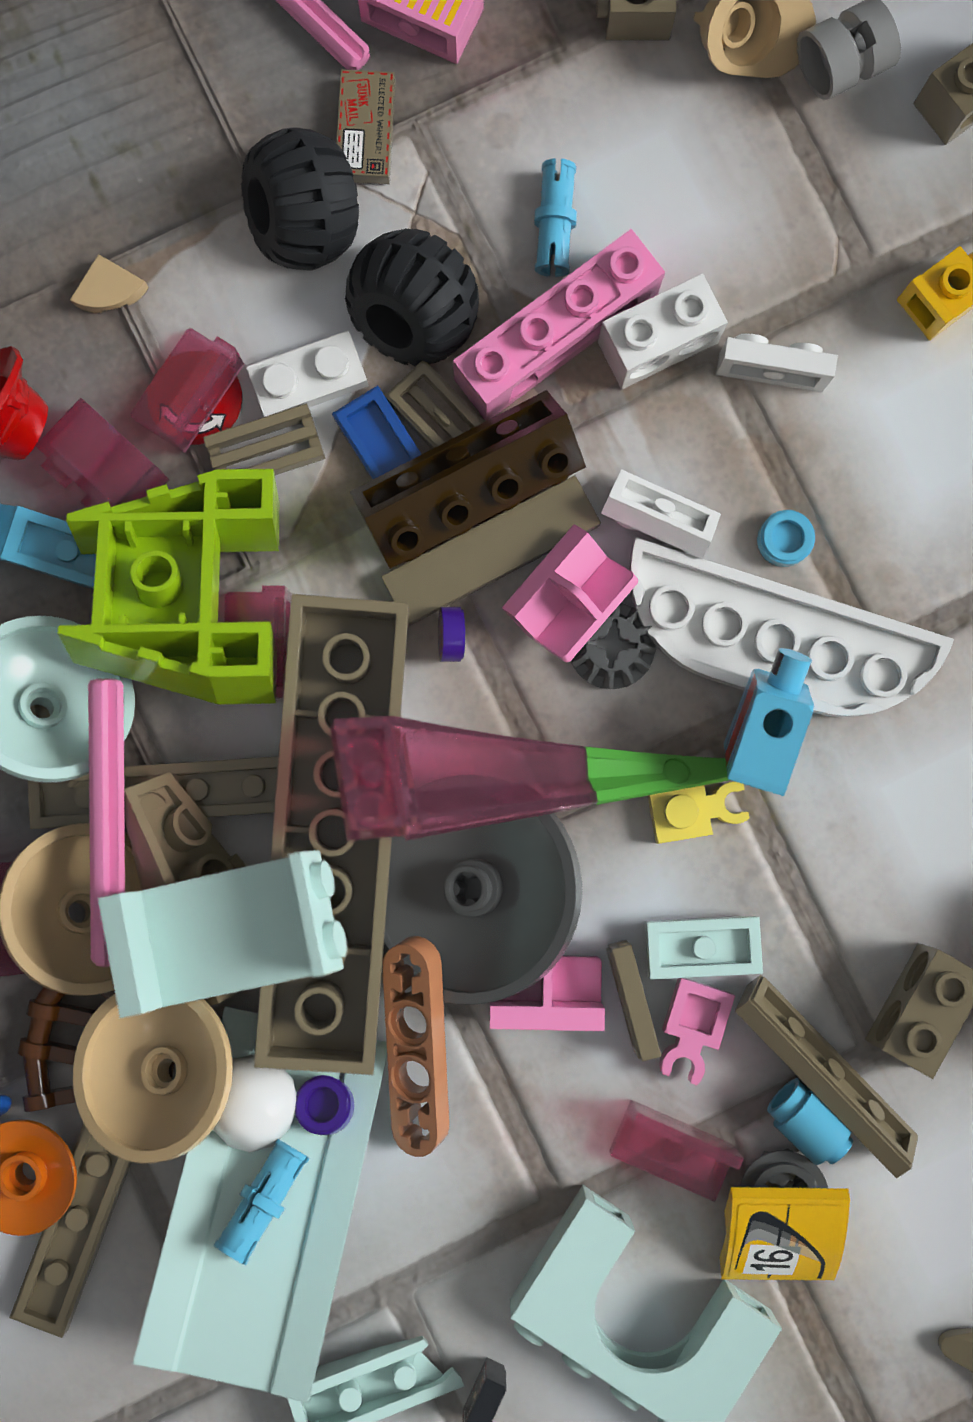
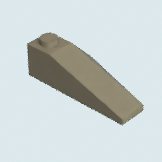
M170 772L124 789V819L142 890L247 867L237 853L230 856L212 834V823ZM241 991L205 998L204 1000L212 1006Z

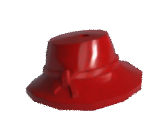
M9 346L0 349V457L23 460L31 453L41 437L47 421L49 408L42 397L22 377L23 359L19 350Z

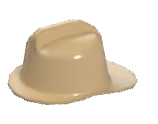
M709 0L705 5L704 11L695 12L693 18L700 25L702 44L708 52L709 60L717 70L730 75L759 78L780 77L796 68L799 64L797 53L798 36L800 32L816 25L815 12L810 0Z

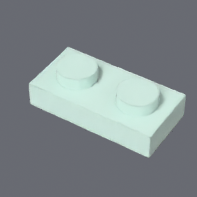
M756 915L645 921L647 970L650 980L763 974L760 917Z

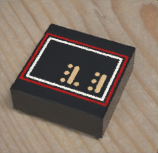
M486 1357L464 1405L462 1422L493 1421L507 1390L505 1365Z

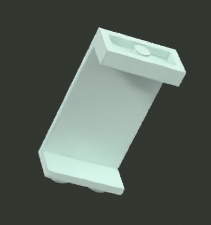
M320 850L289 854V857L142 891L118 893L98 898L120 1018L146 1013L162 1007L299 978L322 976L344 969L342 957L346 955V938L340 922L334 921L329 897L334 894V879L329 864L321 859Z

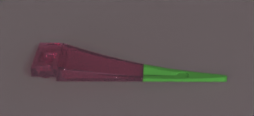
M397 716L334 719L330 730L347 840L404 836L406 841L729 781L725 758L644 753L538 741L449 727Z

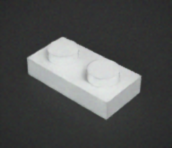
M349 330L246 366L264 417L306 403L310 408L369 387Z
M740 334L736 338H727L719 353L716 375L823 392L835 377L838 355L823 353V349L820 346L811 343H794L790 347L768 344V339L760 335Z
M622 469L601 514L614 519L624 528L639 530L665 542L674 550L683 553L688 552L703 559L712 541L721 516L720 513Z

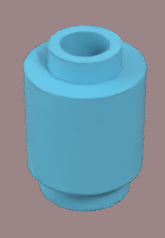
M798 1078L784 1085L768 1105L767 1112L774 1118V1127L814 1165L822 1164L825 1161L829 1164H834L842 1159L850 1150L853 1144V1139L850 1137L851 1131Z

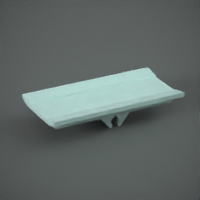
M225 1006L221 1022L229 1039L232 1060L254 1055L258 1014ZM377 1040L374 1075L285 1070L294 1081L296 1094L307 1080L316 1076L327 1075L341 1080L352 1092L354 1112L350 1122L344 1129L336 1134L327 1136L313 1134L305 1130L294 1115L290 1129L279 1140L310 1159L305 1163L281 1204L285 1207L279 1219L273 1217L249 1257L247 1265L241 1264L217 1249L214 1243L219 1239L242 1201L243 1197L239 1194L244 1185L248 1184L251 1186L274 1146L254 1152L231 1148L212 1130L198 1146L187 1153L133 1361L134 1365L220 1381L269 1392L273 1395L309 1404L387 1060L386 1041Z

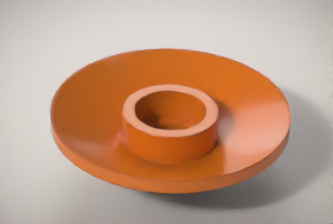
M24 1119L3 1122L0 1124V1232L16 1236H27L42 1232L55 1224L66 1213L74 1198L77 1185V1171L73 1155L65 1141L54 1130L42 1123ZM24 1163L29 1164L33 1168L36 1176L35 1180H31L24 1175Z

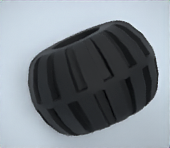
M285 128L266 135L249 150L245 157L241 175V194L244 202V213L248 221L247 224L259 250L267 259L275 264L296 270L318 269L336 261L348 250L356 237L359 204L357 203V187L353 180L354 175L344 152L331 138L311 129Z
M405 228L387 232L366 244L357 254L350 268L345 291L348 314L355 329L364 335L362 338L371 347H376L378 352L386 357L390 356L394 358V361L404 365H408L409 362L413 366H417L421 361H425L429 365L437 363L456 352L467 341L476 322L479 307L476 279L470 266L463 263V256L455 248L451 250L447 246L448 242L437 235L431 236L429 232L418 229Z

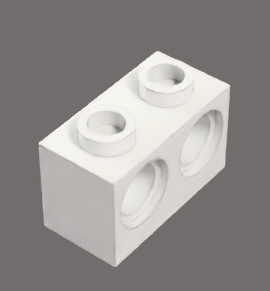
M702 273L603 321L598 344L622 390L718 344L728 321Z

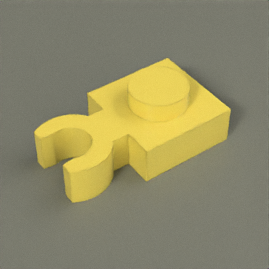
M739 782L723 783L711 795H706L704 785L648 795L656 844L713 835L711 818H718L720 821L729 824H739L747 821L750 818L749 812L733 814L725 807L726 796L731 792L745 790L744 784Z

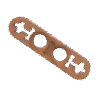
M410 936L387 951L383 958L382 966L391 1130L395 1142L406 1154L414 1157H424L432 1153L448 1135L450 1125L442 963L440 954L434 944L426 938ZM410 955L412 964L420 966L421 971L415 976L413 967L404 964L403 959ZM412 986V991L407 993L404 992L406 989ZM405 1007L416 1008L423 1014L426 1021V1031L424 1033L413 1031L408 1027L404 1019ZM408 1061L418 1062L426 1069L429 1076L428 1086L417 1085L410 1079L406 1069ZM427 1102V1103L421 1108V1103ZM417 1116L419 1119V1125L413 1124L412 1122ZM422 1129L428 1130L429 1133L426 1136L422 1135Z

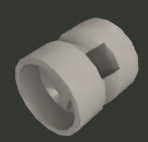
M864 0L842 11L838 20L831 17L800 32L797 39V53L803 75L811 90L817 97L827 100L856 86L859 78L867 80L896 66L900 59L901 44L895 20L887 6L881 0Z

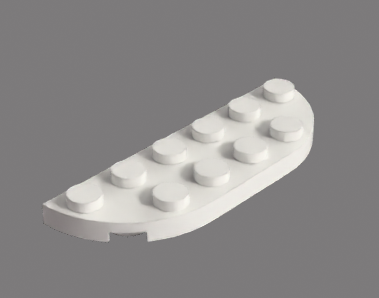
M636 538L633 543L629 570L638 578L637 585L631 590L633 605L637 610L641 625L645 627L652 626L647 631V635L669 659L693 674L745 690L753 669L771 671L779 648L800 652L812 659L804 684L808 685L814 703L813 713L833 717H856L880 712L901 703L919 692L936 675L947 658L954 641L950 637L643 539Z

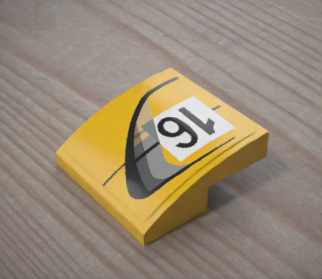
M731 1187L724 1210L726 1237L719 1256L721 1279L835 1280L842 1260L847 1235L850 1209L849 1189Z

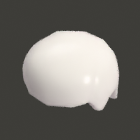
M255 1054L232 1060V1083L229 1097L219 1121L213 1128L229 1147L247 1152L273 1147L277 1139H280L290 1129L296 1107V1090L291 1076L284 1069L254 1068Z

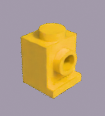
M961 246L957 247L922 275L920 274L914 278L896 299L929 341L973 309V252L967 255Z

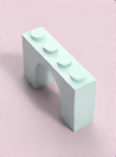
M582 1185L510 1298L511 1319L515 1321V1329L535 1345L542 1346L544 1341L563 1353V1361L573 1371L585 1378H590L592 1374H595L611 1385V1393L621 1403L636 1411L643 1406L659 1417L658 1422H724L782 1330L772 1310L726 1279H723L691 1331L677 1344L661 1351L637 1352L615 1343L604 1333L596 1321L595 1302L602 1283L635 1233V1229L628 1214Z

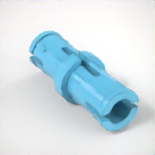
M556 158L544 161L541 167V206L535 209L534 224L539 228L535 272L546 277H550L552 255H555V277L566 276L570 272V231L576 227L577 212L572 208L574 177L577 166L574 162L567 159H561L559 181H556Z
M279 1139L275 1142L276 1145L251 1186L248 1184L244 1185L239 1194L243 1197L242 1201L221 1236L214 1243V1246L221 1252L244 1265H247L249 1257L273 1217L280 1218L285 1209L281 1205L305 1163L310 1159Z

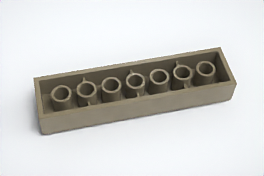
M292 594L270 861L289 857V854L320 850L322 861H326L332 871L334 894L329 898L334 921L340 922L344 930L347 950L345 957H342L344 969L322 976H309L260 987L254 1068L374 1075L409 603Z

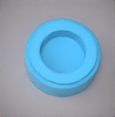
M782 510L772 514L761 525L757 535V545L761 555L766 561L778 567H791L800 563L811 553L815 544V531L811 522L803 514L793 510Z

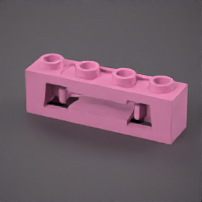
M630 229L453 360L455 382L485 421L493 418L597 341L603 321L657 296L665 271L635 232Z

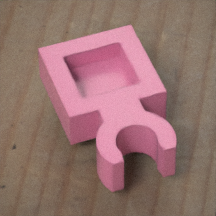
M687 978L677 979L662 1028L664 1033L676 1036L675 1044L668 1046L663 1051L662 1057H660L659 1067L663 1075L669 1076L674 1061L685 1057L691 1061V1070L688 1074L689 1082L694 1085H698L701 1082L705 1073L704 1060L700 1055L702 1047L704 1045L719 1050L735 999L734 994Z

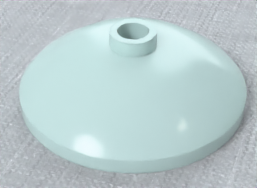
M27 616L7 621L0 625V770L18 778L36 782H63L89 774L88 684L90 680L113 678L123 683L124 740L131 728L135 711V693L132 680L73 663L58 635V625L81 624L53 616ZM42 705L48 709L50 716L38 718L33 715L30 707Z

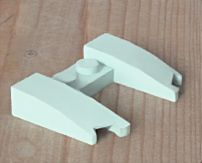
M419 1336L320 1365L316 1370L309 1404L289 1398L288 1401L295 1422H376L464 1387L460 1374L453 1367L443 1374L422 1353L429 1344L423 1336Z

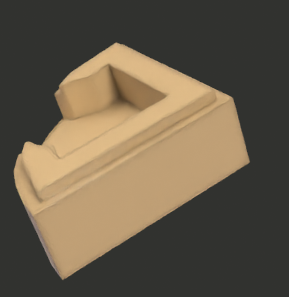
M98 254L70 300L76 307L82 310L102 313V311L116 309L126 304L128 306L134 304L146 293L149 287L141 278Z

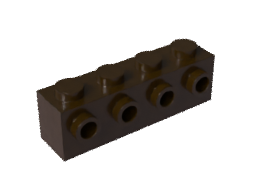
M545 390L350 491V494L389 569L403 562L418 558L424 551L451 537L460 536L468 532L472 526L501 511L513 509L522 500L549 486L561 484L570 475L586 468V464L567 413L551 394Z

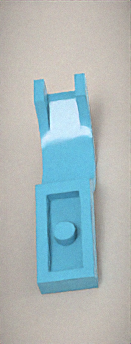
M0 504V561L94 589L96 554L80 553L67 521L21 506Z

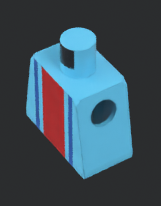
M779 648L770 672L761 669H753L724 741L729 780L780 796L785 795L814 710L809 687L804 684L812 659L791 649Z

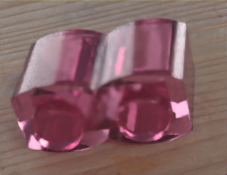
M82 398L35 445L47 457L40 465L46 472L65 488L74 481L87 494L80 501L86 508L108 501L110 506L113 507L147 497L146 490L165 485L169 481V478Z

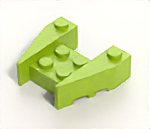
M216 469L197 475V482L170 490L167 484L146 490L147 497L111 507L108 501L67 513L66 521L80 553L96 554L91 625H58V635L73 663L218 705L276 703L277 649L271 622L218 623L220 552L279 551L280 502L274 469Z

